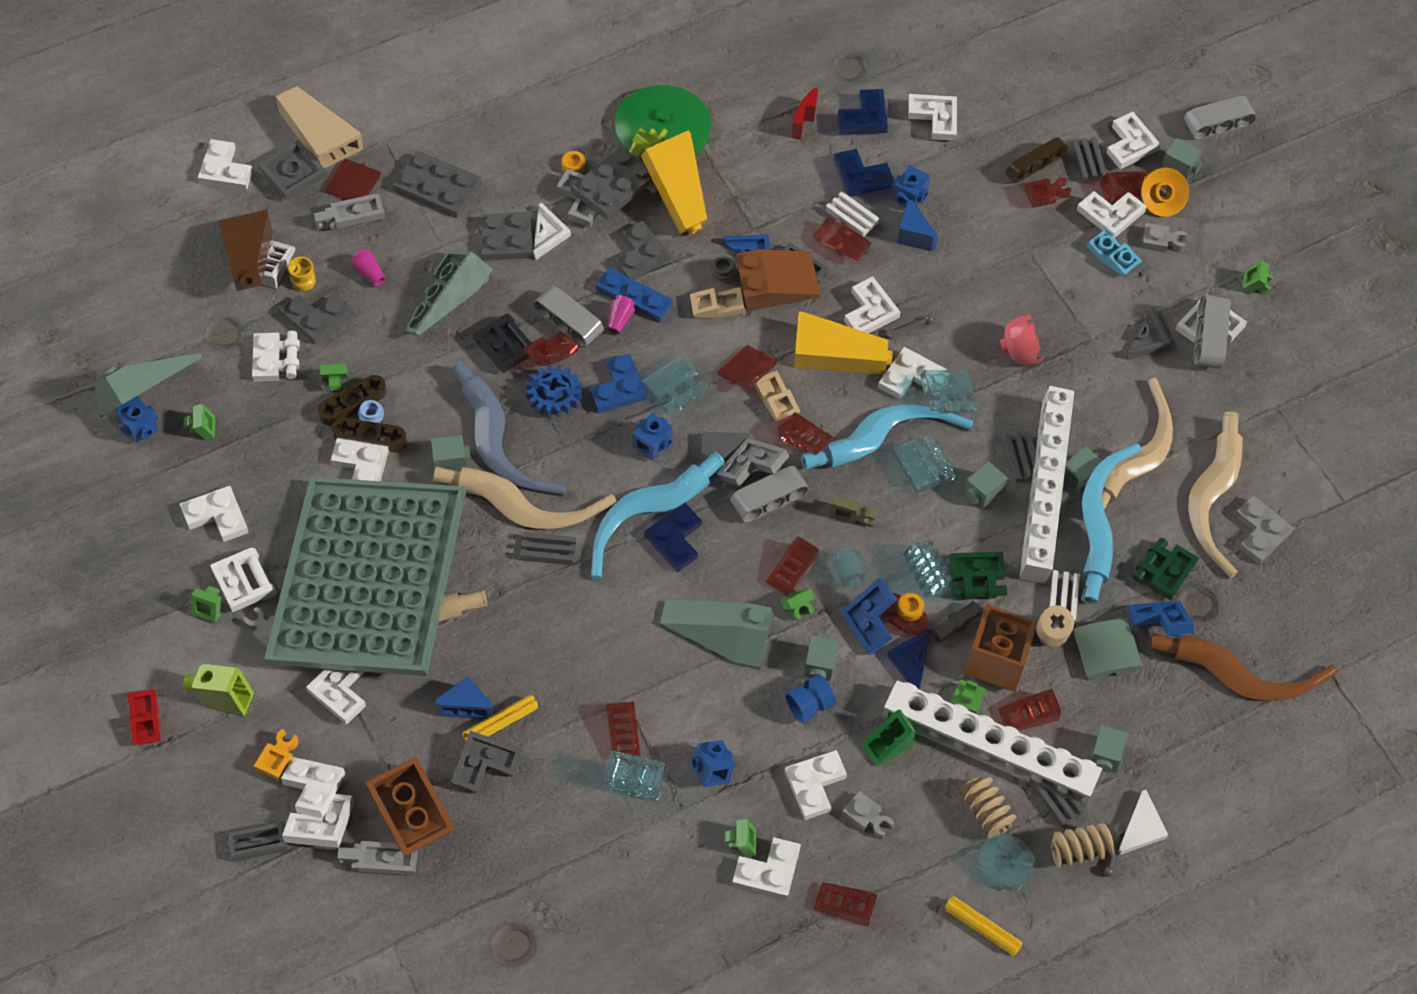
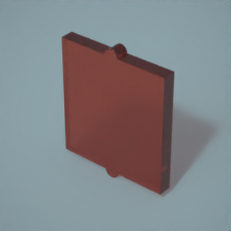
M345 158L326 187L325 192L341 198L342 201L368 196L380 178L381 172L367 167L365 163L359 164Z
M746 345L717 372L719 376L729 380L732 385L736 384L749 390L776 366L778 361L765 354L764 350L759 351Z

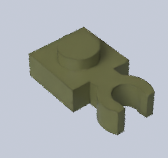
M834 495L830 517L853 524L859 521L865 526L873 527L877 510L871 507H860V502L854 501L850 497Z

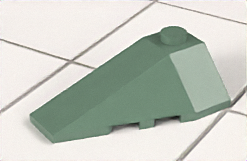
M449 250L432 275L436 279L431 287H427L423 293L426 297L425 302L416 307L405 332L411 335H421L480 288L484 287L493 269L472 251Z
M201 354L126 365L119 370L114 366L101 373L103 379L95 383L99 414L102 416L198 361L202 358Z
M665 600L660 626L686 640L691 639L711 653L713 651L734 665L761 670L771 623L772 608L744 602Z

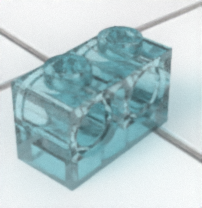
M611 750L604 772V789L658 801L665 779L666 763Z

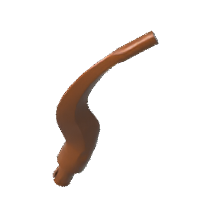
M1152 633L1149 640V650L1170 653L1174 655L1175 660L1202 665L1233 692L1255 700L1275 701L1293 698L1312 690L1338 673L1337 668L1331 664L1304 681L1271 683L1252 675L1231 651L1211 641L1190 635L1173 638Z

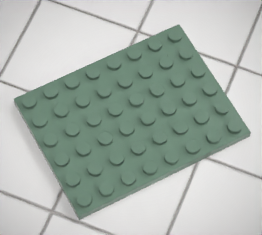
M310 477L264 658L266 664L427 676L466 495L465 487Z

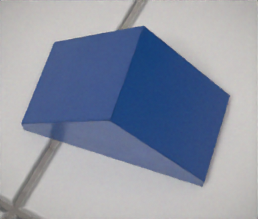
M909 200L899 228L897 243L933 251L936 247L938 235L914 201Z
M468 676L436 701L438 716L487 719L493 715L492 702Z

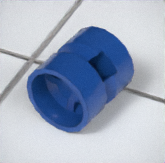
M820 674L805 681L804 687L798 685L785 693L786 703L791 713L800 723H805L817 716V710L824 712L836 705V697L831 686Z

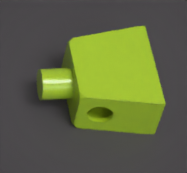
M202 664L196 675L186 674L183 680L184 690L193 691L202 705L245 717L254 695L241 670L236 667Z

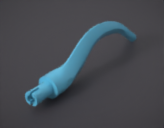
M890 406L879 409L866 417L848 438L825 443L824 449L802 454L801 461L805 470L825 464L833 468L853 462L874 452L880 447L887 433L894 425L908 419L936 418L967 430H971L974 421L928 406Z
M1137 443L1117 451L1101 461L1090 475L1085 486L1082 510L1090 542V551L1082 574L1086 578V583L1081 600L1087 604L1098 602L1101 585L1108 581L1112 566L1113 538L1103 508V488L1110 472L1119 462L1141 452V447Z
M714 452L699 466H690L674 482L641 488L628 493L617 501L606 513L597 530L593 545L591 579L601 580L604 548L612 533L624 520L635 514L669 511L688 502L710 484V476L725 464L722 456Z

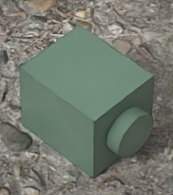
M1176 138L1165 153L1161 168L1175 169L1188 180L1192 173L1197 174L1202 165V161H1200L1202 150Z
M463 435L431 438L434 469L440 467L461 471L462 467H466L465 461L471 460L469 445L463 444Z
M1087 446L1066 462L1064 480L1078 493H1081L1085 489L1094 469L1103 461L1098 453L1092 452Z
M988 461L967 479L964 493L972 503L978 504L984 509L1005 490L1008 477Z
M812 635L804 676L812 678L820 674L827 681H831L838 640Z
M1101 725L1090 760L1102 768V772L1111 771L1116 773L1128 733Z

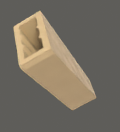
M298 86L276 96L279 113L300 142L324 168L363 150L362 137L358 130Z

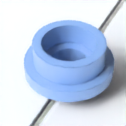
M368 400L360 406L358 416L360 420L379 423L384 418V409L377 401Z

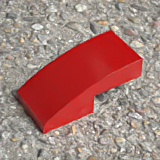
M813 88L801 101L793 120L792 138L801 139L804 121L814 122L819 88Z
M150 689L127 693L133 746L161 742L157 691Z

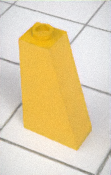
M688 130L646 149L641 155L680 235L686 232L689 235L702 229L701 225L707 220L692 137Z
M798 312L794 368L884 375L886 366H891L893 350H888L887 339L806 312Z

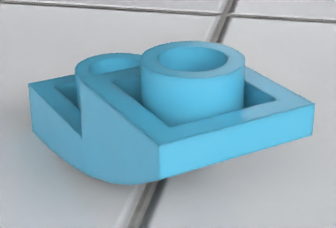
M1107 229L1103 230L1086 245L1100 261L1122 276H1125L1142 262L1126 243L1121 246Z

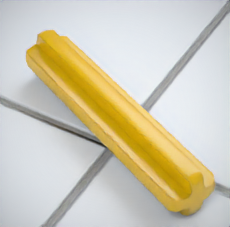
M528 695L463 731L464 741L466 742L470 730L488 737L535 711L538 708L536 699L532 695Z
M952 896L945 906V910L1010 955L1015 956L1022 946V942L957 897Z

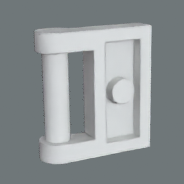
M255 548L246 549L210 565L232 612L262 599H271L277 594L274 585L269 583L258 560L259 554ZM242 564L249 565L259 588L252 590L241 567Z

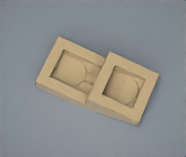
M740 287L718 293L715 292L714 288L690 294L694 317L717 318L746 313Z
M777 370L754 379L753 384L760 398L776 422L801 412L790 389H786Z

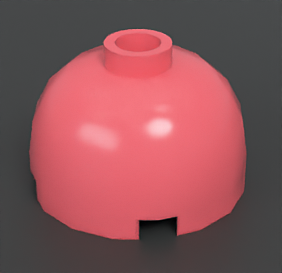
M1030 313L1012 319L1004 330L1005 339L1000 340L1003 353H1009L1014 362L1024 366L1043 362L1042 356L1037 357L1041 349L1034 323L1028 324L1027 321L1031 319Z

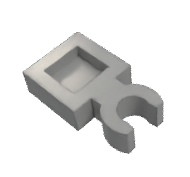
M1145 223L1142 248L1166 252L1167 247H1171L1174 251L1183 252L1185 243H1180L1178 240L1185 241L1187 233L1183 231L1169 233L1170 227Z
M255 607L253 610L258 619L250 621L245 616L243 620L247 628L255 630L252 633L253 637L267 649L275 617L271 616L266 621L263 611Z
M861 791L855 795L842 811V816L862 831H865L870 826L873 829V834L881 840L884 839L885 832L879 826L886 825L890 829L894 826V821L890 817L879 815L882 807Z

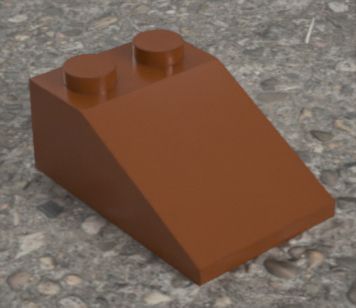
M759 249L736 254L747 311L820 297L811 252Z
M986 604L963 674L1015 692L1026 663L1037 621Z
M417 757L365 782L369 797L404 857L456 831Z

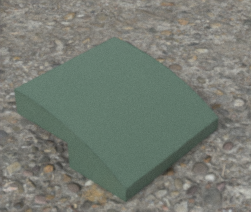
M1128 618L1101 621L1073 629L1088 680L1114 672L1119 676L1143 668Z

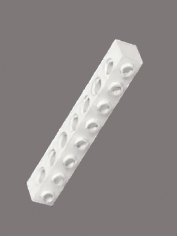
M1049 386L1041 407L1035 467L1033 469L1019 579L1041 584L1046 583L1053 570L1074 391Z
M897 680L884 706L883 720H887L893 713L901 709L916 731V734L1026 782H1029L1031 778L1039 782L1047 791H1049L1048 787L1042 779L1048 780L1055 785L1063 798H1067L1066 794L1071 790L1084 807H1087L1102 771V768L1098 767L1091 760L1079 759L1072 756L1065 749L1051 747L1037 737L1030 738L1021 734L1014 727L1000 725L986 715L972 713L963 705L951 704L944 701L939 695L923 692L908 682L903 683ZM916 705L919 706L922 710L914 711L910 708V706ZM942 716L947 721L940 722L936 720L935 717ZM967 727L970 728L972 732L965 733L960 728ZM987 738H993V739H995L998 743H997V744H991V743L987 742L986 739H987ZM1012 750H1021L1023 755H1016ZM1044 760L1050 766H1042L1037 761ZM1063 772H1072L1075 777H1067Z

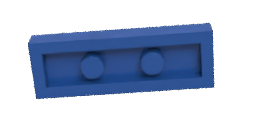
M610 267L596 284V291L614 300L618 295L630 298L635 303L634 308L636 311L661 323L673 306V299Z

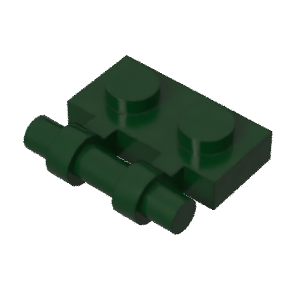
M1159 538L1147 550L1148 555L1146 558L1138 563L1132 578L1138 583H1141L1145 577L1152 578L1148 587L1172 601L1198 563L1199 557L1177 544L1172 551L1166 549L1168 541L1164 538ZM1157 560L1164 561L1160 569L1154 566Z
M1003 551L950 553L952 582L962 581L963 587H953V598L963 597L964 600H972L973 597L987 596L988 599H996L997 596H1007V585H996V580H1005L1006 576ZM972 581H986L987 586H973Z

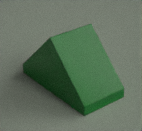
M899 709L862 743V746L875 765L880 766L912 748L916 731L901 709Z

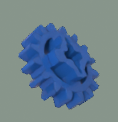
M549 364L546 371L538 368V375H530L531 381L526 383L527 400H530L531 408L537 406L538 414L546 411L549 418L552 413H556V416L560 417L562 411L570 414V406L573 408L578 407V400L582 398V384L578 382L577 374L571 375L570 368L562 371L561 365L558 364L556 369H552V366Z

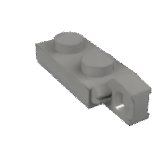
M379 194L331 203V207L326 208L325 211L314 213L317 230L338 229L385 218Z
M361 841V844H354V848L339 847L338 864L351 866V870L369 873L416 875L418 850L404 857L396 843Z

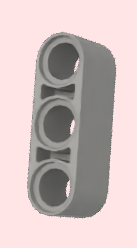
M1238 96L1191 109L1184 116V121L1193 137L1197 140L1248 127L1257 119V115L1246 96Z
M551 286L533 303L541 316L581 347H587L604 331L602 323L596 316L556 286Z
M1203 294L1198 307L1194 364L1217 369L1223 367L1226 358L1231 308L1229 298Z
M789 466L736 491L731 496L730 501L743 522L746 523L800 499L808 492L809 487L797 468Z

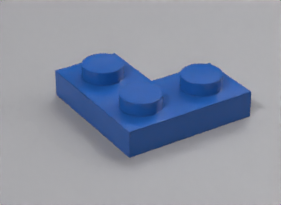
M630 353L606 360V367L612 381L590 387V395L598 414L647 399V394Z
M882 578L875 580L840 611L866 652L872 655L892 639L878 616L897 601V598Z
M1180 601L1127 605V616L1133 626L1147 628L1151 625L1160 624L1166 635L1173 637L1194 633V622Z

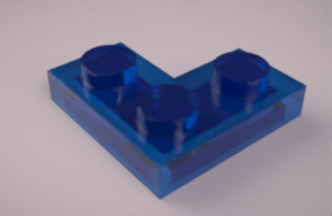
M883 89L860 90V109H838L839 134L887 133L888 123Z
M857 149L834 153L833 161L846 194L849 197L892 188L894 177L887 162L864 167Z
M683 503L646 529L644 537L674 570L679 572L698 558V552L684 537L702 525V520L686 503Z

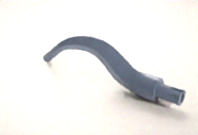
M464 361L457 362L451 370L463 385L461 392L475 411L476 448L486 465L497 475L508 479L515 485L531 490L565 495L566 485L532 479L520 472L509 462L502 449L505 415L499 400L481 376L475 377Z

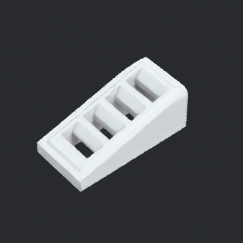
M271 241L265 269L272 270V272H264L262 285L277 288L295 252L294 246ZM275 249L284 251L285 253L283 254L276 252ZM272 256H276V257H279V258H281V259L278 260V259L271 258V257H272Z

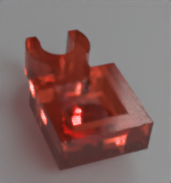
M1062 177L1058 178L1055 183H1050L1049 178L1026 183L1024 190L1032 208L1056 203L1057 197H1069L1071 188H1061L1066 186L1067 179Z

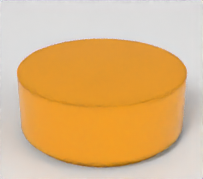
M577 151L565 153L561 158L563 172L565 173L567 169L581 174L586 167L584 155Z
M914 593L903 594L897 602V614L906 621L919 619L924 610L922 598Z

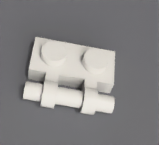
M288 331L285 341H280L279 333H254L253 382L279 381L280 372H286L288 379L296 378L297 370L299 369L297 351L300 349V341L297 339L296 331ZM280 353H287V358L280 360Z

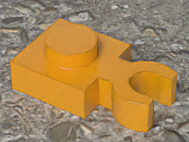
M284 729L277 733L276 745L267 743L254 764L255 771L279 782L293 757L289 751L294 750L299 743L297 735H294L291 741L284 742L283 739L286 736Z

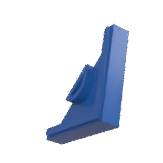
M769 235L723 237V245L736 254L759 249L770 250Z

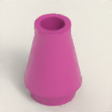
M363 249L352 257L353 269L369 280L375 287L385 281L386 276L383 274L372 252Z
M618 295L615 300L611 301L609 320L606 327L608 332L620 335L623 327L635 311L633 300Z

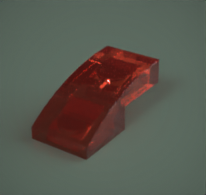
M827 217L814 235L818 242L834 248L839 255L854 262H858L871 245L868 239L830 217Z
M559 331L548 340L543 337L539 338L523 349V353L540 366H548L578 351V344Z

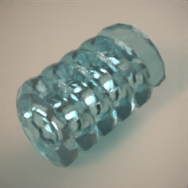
M932 540L918 542L904 552L905 561L910 565V570L914 574L915 580L919 582V588L924 591L923 595L926 600H935L948 594L952 588L948 584L953 580L951 575H945L948 572V568L941 566L943 559L941 557L935 558L939 551L934 548L931 549L934 546Z

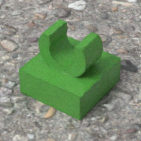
M1261 260L1245 269L1242 290L1248 294L1256 290L1261 293L1271 290V286L1267 285V282L1273 279V276L1268 273L1269 264Z
M346 363L320 365V375L322 380H329L330 391H341L340 379H349Z
M203 404L193 406V416L184 417V428L190 427L191 435L199 434L205 441L214 439L215 415Z
M209 586L206 591L196 588L191 594V615L216 623L220 617L221 597L217 596L220 589Z
M800 589L780 599V603L783 609L791 610V615L795 620L801 619L799 614L800 607L803 606L807 614L814 612L813 606L809 601L815 598L811 589Z
M960 679L951 704L963 705L968 711L977 714L986 689L978 686L977 683L969 680L966 682Z
M748 819L736 820V830L725 831V843H729L730 849H739L745 857L756 856V829Z

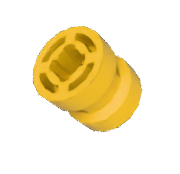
M306 257L292 259L288 264L292 287L303 292L310 290L316 282L312 261Z

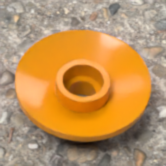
M1159 168L1152 171L1145 178L1141 187L1143 204L1147 206L1151 213L1157 216L1168 217L1179 213L1185 207L1189 198L1187 180L1179 171L1172 168ZM1161 188H1164L1166 190V195L1164 197H1161L1159 195V190Z

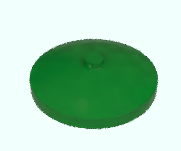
M653 85L633 92L620 104L615 115V136L620 147L623 146L630 151L633 144L632 139L640 128L648 134L652 128L658 133H661L665 128L668 130L664 136L667 139L689 130L696 157L708 143L711 120L706 106L693 93L676 86Z

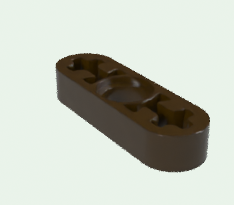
M1056 137L1012 162L1006 169V175L1014 183H1018L1059 160L1067 152L1068 146L1060 137Z
M370 375L322 401L318 406L320 421L325 425L332 426L335 420L349 418L358 413L360 406L365 401H379L383 399L387 392L385 380L379 375ZM370 386L379 387V390L370 389ZM349 396H357L359 398V401L353 405L345 402ZM327 410H330L331 412H334L335 414L330 415L329 413H326V411H327Z
M339 418L332 424V433L335 441L337 438L388 446L389 452L402 451L407 445L406 432L399 426L351 418ZM344 428H348V431H345L344 434H340V431H343ZM368 430H372L377 433L376 436L370 440L364 439L362 435L364 432ZM394 436H399V439H396L395 442H391V439H393Z

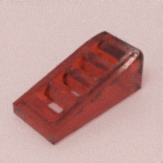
M1149 171L1107 172L1100 182V187L1107 202L1118 201L1128 192L1134 197L1141 196L1142 186L1139 180L1143 184V181L1150 173Z
M796 412L777 427L779 439L813 455H817L833 441L832 435ZM819 439L821 440L818 444L813 445Z
M797 536L766 580V583L786 596L790 595L818 559L819 549ZM794 558L795 560H797V561H799L800 563H802V565H801V566L798 565L797 563H795V562L792 561L791 559ZM788 567L792 571L796 572V574L794 575L784 568ZM782 575L786 579L790 580V583L788 584L784 582L783 580L778 578V576Z
M1053 689L1039 692L998 709L1004 726L1014 727L1018 731L1059 721L1061 715V708ZM1045 703H1046V705H1047L1049 711H1046V709H1045V707H1044V704H1045ZM1034 706L1037 707V710L1039 712L1038 715H1035L1034 713ZM1022 709L1026 710L1028 719H1024ZM1011 712H1015L1018 720L1017 723L1013 722Z
M634 701L607 704L606 715L612 759L640 757ZM628 713L629 718L614 719L615 714ZM630 723V728L615 729V725ZM631 734L632 738L616 740V735ZM633 744V749L618 751V745Z
M822 882L814 910L868 927L878 894ZM827 892L833 893L830 905L824 904ZM838 896L844 897L841 907L835 906ZM849 899L855 900L852 909L847 908ZM860 902L865 904L863 912L858 911Z

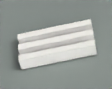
M842 191L839 193L838 198L835 197L831 204L826 205L825 211L834 218L841 219L844 225L862 238L879 223V218ZM836 207L840 208L842 211H844L845 213H847L848 216L845 215L844 213H842V212H841L840 210H838ZM855 221H858L859 223H861L863 226H865V228H863L861 225H859V224L856 223Z
M1053 570L1049 607L1056 605L1057 583L1062 581L1060 606L1066 608L1068 582H1071L1070 613L1075 624L1080 574L1074 573V576L1069 575V572L1059 574V571Z

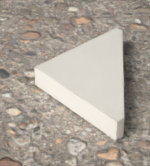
M543 203L539 204L533 251V258L535 260L571 236V231Z
M1147 790L1142 791L1118 850L1119 855L1167 839L1168 833Z

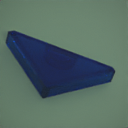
M929 628L887 653L888 658L906 682L915 685L919 690L931 634Z

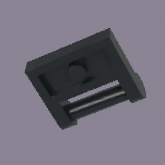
M509 313L473 333L474 341L502 373L507 372L527 358L535 357L540 352L539 346L526 337L514 323L515 319ZM502 329H507L523 348L518 350Z

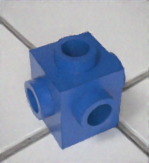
M909 165L901 176L898 175L892 184L894 189L893 200L902 206H906L909 200H913L916 206L919 202L923 203L929 193L930 175Z
M139 396L115 408L120 422L118 424L120 430L125 437L130 436L135 443L150 438L158 431L155 421L158 419L156 412L151 406L146 407Z
M653 413L646 419L640 420L633 432V448L651 460H654L662 450L666 451L673 442L672 426L669 421Z
M723 740L697 744L695 754L691 758L692 769L695 773L697 772L703 787L730 783L735 763L732 752L728 751Z

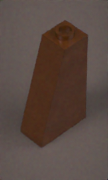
M268 210L218 220L236 291L262 286L273 233Z

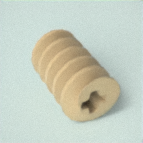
M1055 605L1045 609L1036 627L1040 642L1048 647H1058L1065 643L1073 631V616L1063 606ZM1051 625H1059V627H1056L1055 629L1051 627Z
M992 777L985 779L975 778L964 784L959 792L965 795V802L971 804L970 810L977 814L976 820L979 823H983V831L989 832L988 839L992 840L1007 832L1012 826L1011 823L1017 817L1015 814L1006 816L1011 807L1010 805L1000 806L1005 797L1003 795L994 796L999 791L997 786L988 787L993 782Z
M1099 823L1096 828L1093 825H1089L1086 827V830L1078 827L1075 833L1071 829L1065 830L1064 835L1060 831L1055 832L1051 841L1052 856L1057 868H1061L1062 859H1065L1068 866H1072L1073 857H1076L1078 863L1082 864L1083 855H1087L1090 862L1094 861V853L1096 852L1101 860L1105 859L1106 850H1108L1111 857L1114 855L1112 835L1104 823Z

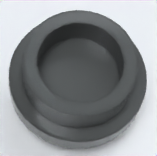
M718 257L711 265V273L718 280H729L735 275L736 266L728 257Z

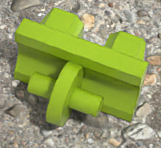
M640 128L632 139L633 144L629 152L635 157L641 158L646 149L668 140L664 137L668 130L664 128L661 133H658L652 128L648 134Z

